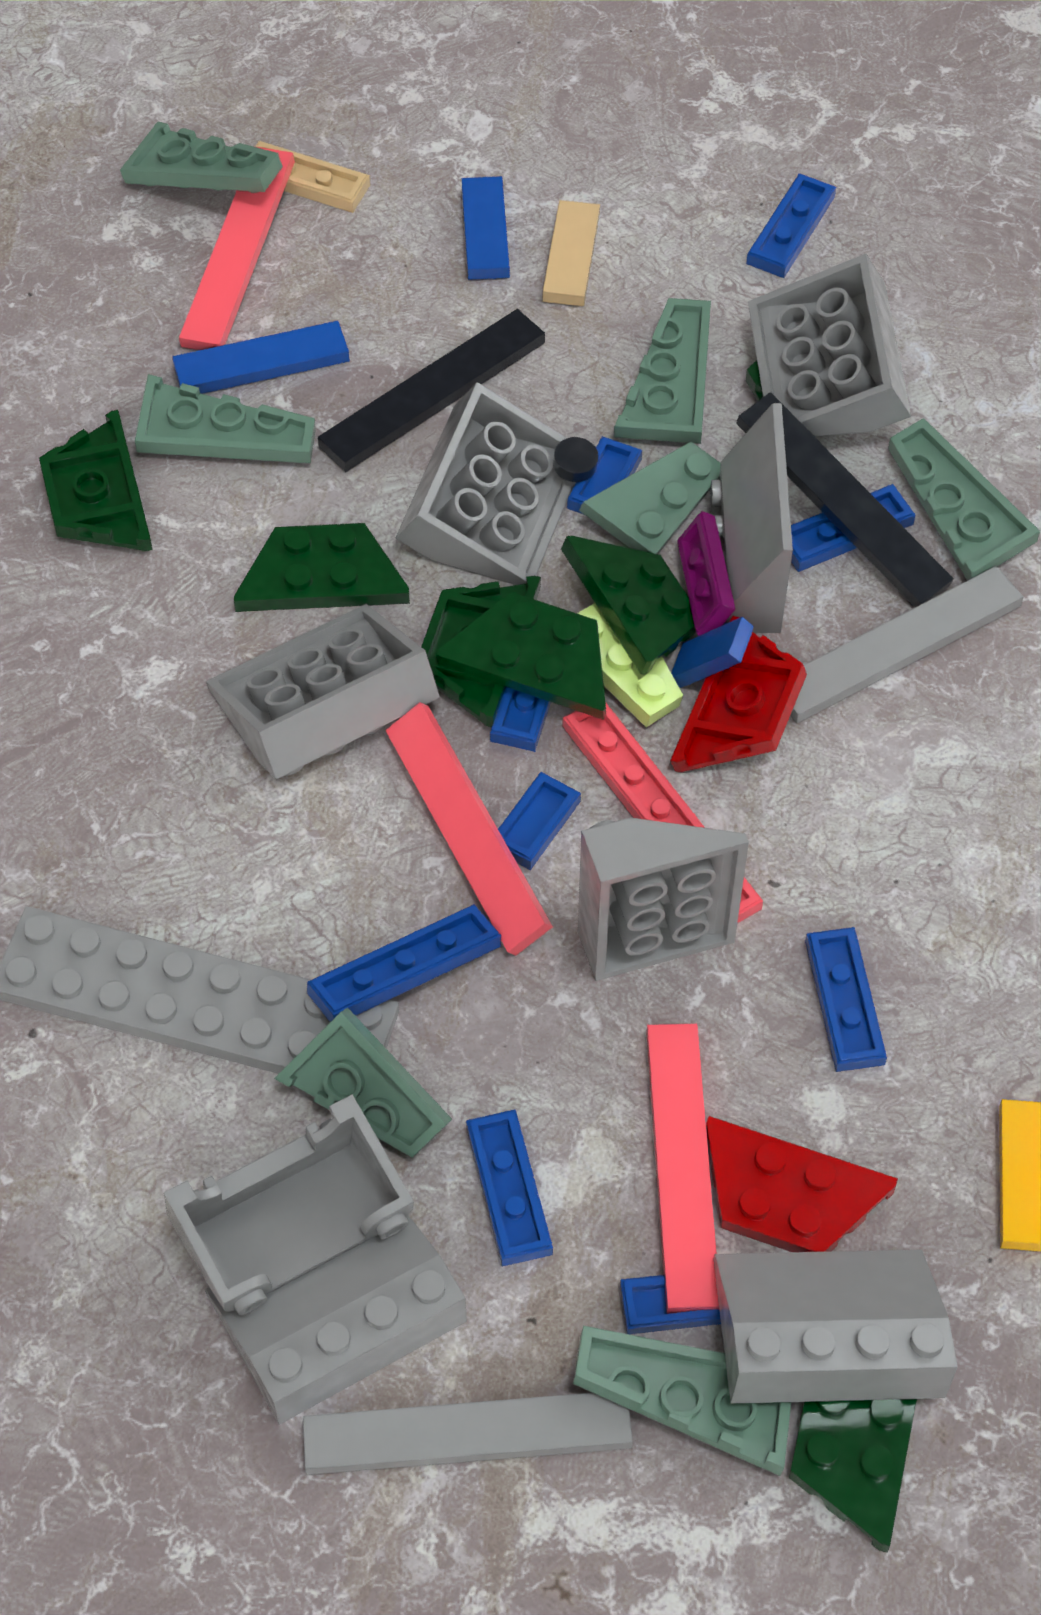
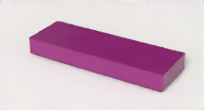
M701 511L677 540L695 629L699 636L722 626L736 610L714 515Z

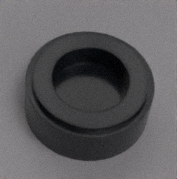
M570 437L562 440L556 446L553 467L561 478L570 482H582L591 478L596 472L598 451L594 444L587 439Z

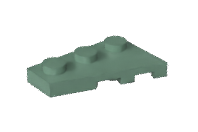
M690 441L584 501L579 511L629 548L659 554L710 491L711 480L719 479L721 463Z
M348 1007L341 1011L274 1078L288 1087L294 1085L315 1097L314 1102L328 1110L329 1106L353 1094L377 1138L412 1158L452 1120Z

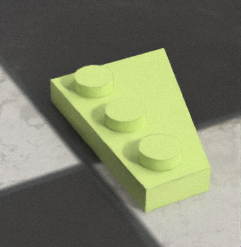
M595 603L577 613L597 620L604 687L645 727L650 726L680 706L683 694L662 656L655 661L652 669L647 674H640Z

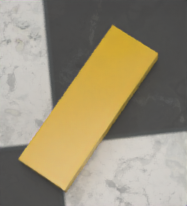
M1002 1099L999 1106L1000 1248L1041 1252V1102Z

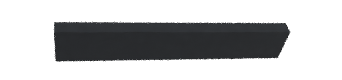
M517 308L319 435L318 446L345 472L349 471L463 397L476 382L483 384L545 343V332Z
M770 392L741 413L736 424L747 433L772 403L781 402ZM782 404L787 476L914 607L937 597L946 590L954 578Z

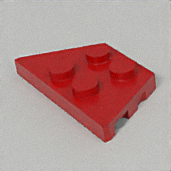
M732 616L730 622L740 617ZM752 632L741 663L705 678L670 760L674 771L685 772L776 751L807 676L803 663L791 654L779 651L776 644L766 636L762 635L759 637Z
M711 1116L708 1117L706 1122V1133L712 1160L711 1170L714 1187L717 1191V1208L722 1229L789 1252H831L837 1247L839 1240L844 1235L852 1233L866 1220L867 1214L884 1198L888 1199L894 1194L898 1178Z

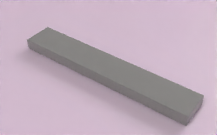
M995 566L804 665L807 676L790 716L796 723H799L1021 607L1023 601L1022 594L1002 571Z
M595 1393L303 1416L306 1475L632 1449L633 1445L629 1409Z

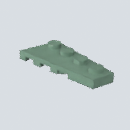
M158 121L122 166L120 172L125 183L208 188L217 191L239 190L257 193L265 192L283 166L276 152L242 143L232 147L226 146L223 138L211 135L207 140L196 137L193 130L181 128L178 132L170 130L167 123Z
M668 298L652 336L651 346L640 364L635 384L631 386L624 410L619 415L614 426V438L685 443L691 441L701 444L711 301Z
M148 374L135 437V446L138 453L311 463L316 432L315 418L263 404L258 408L242 405L240 398L225 394H223L221 399L201 394L199 387L182 383L180 388L163 384L161 377Z
M924 418L890 438L888 450L967 581L995 566L998 567L1038 541L1040 530Z
M583 1326L573 1379L574 1385L781 1476L785 1466L791 1402L731 1404L725 1353Z

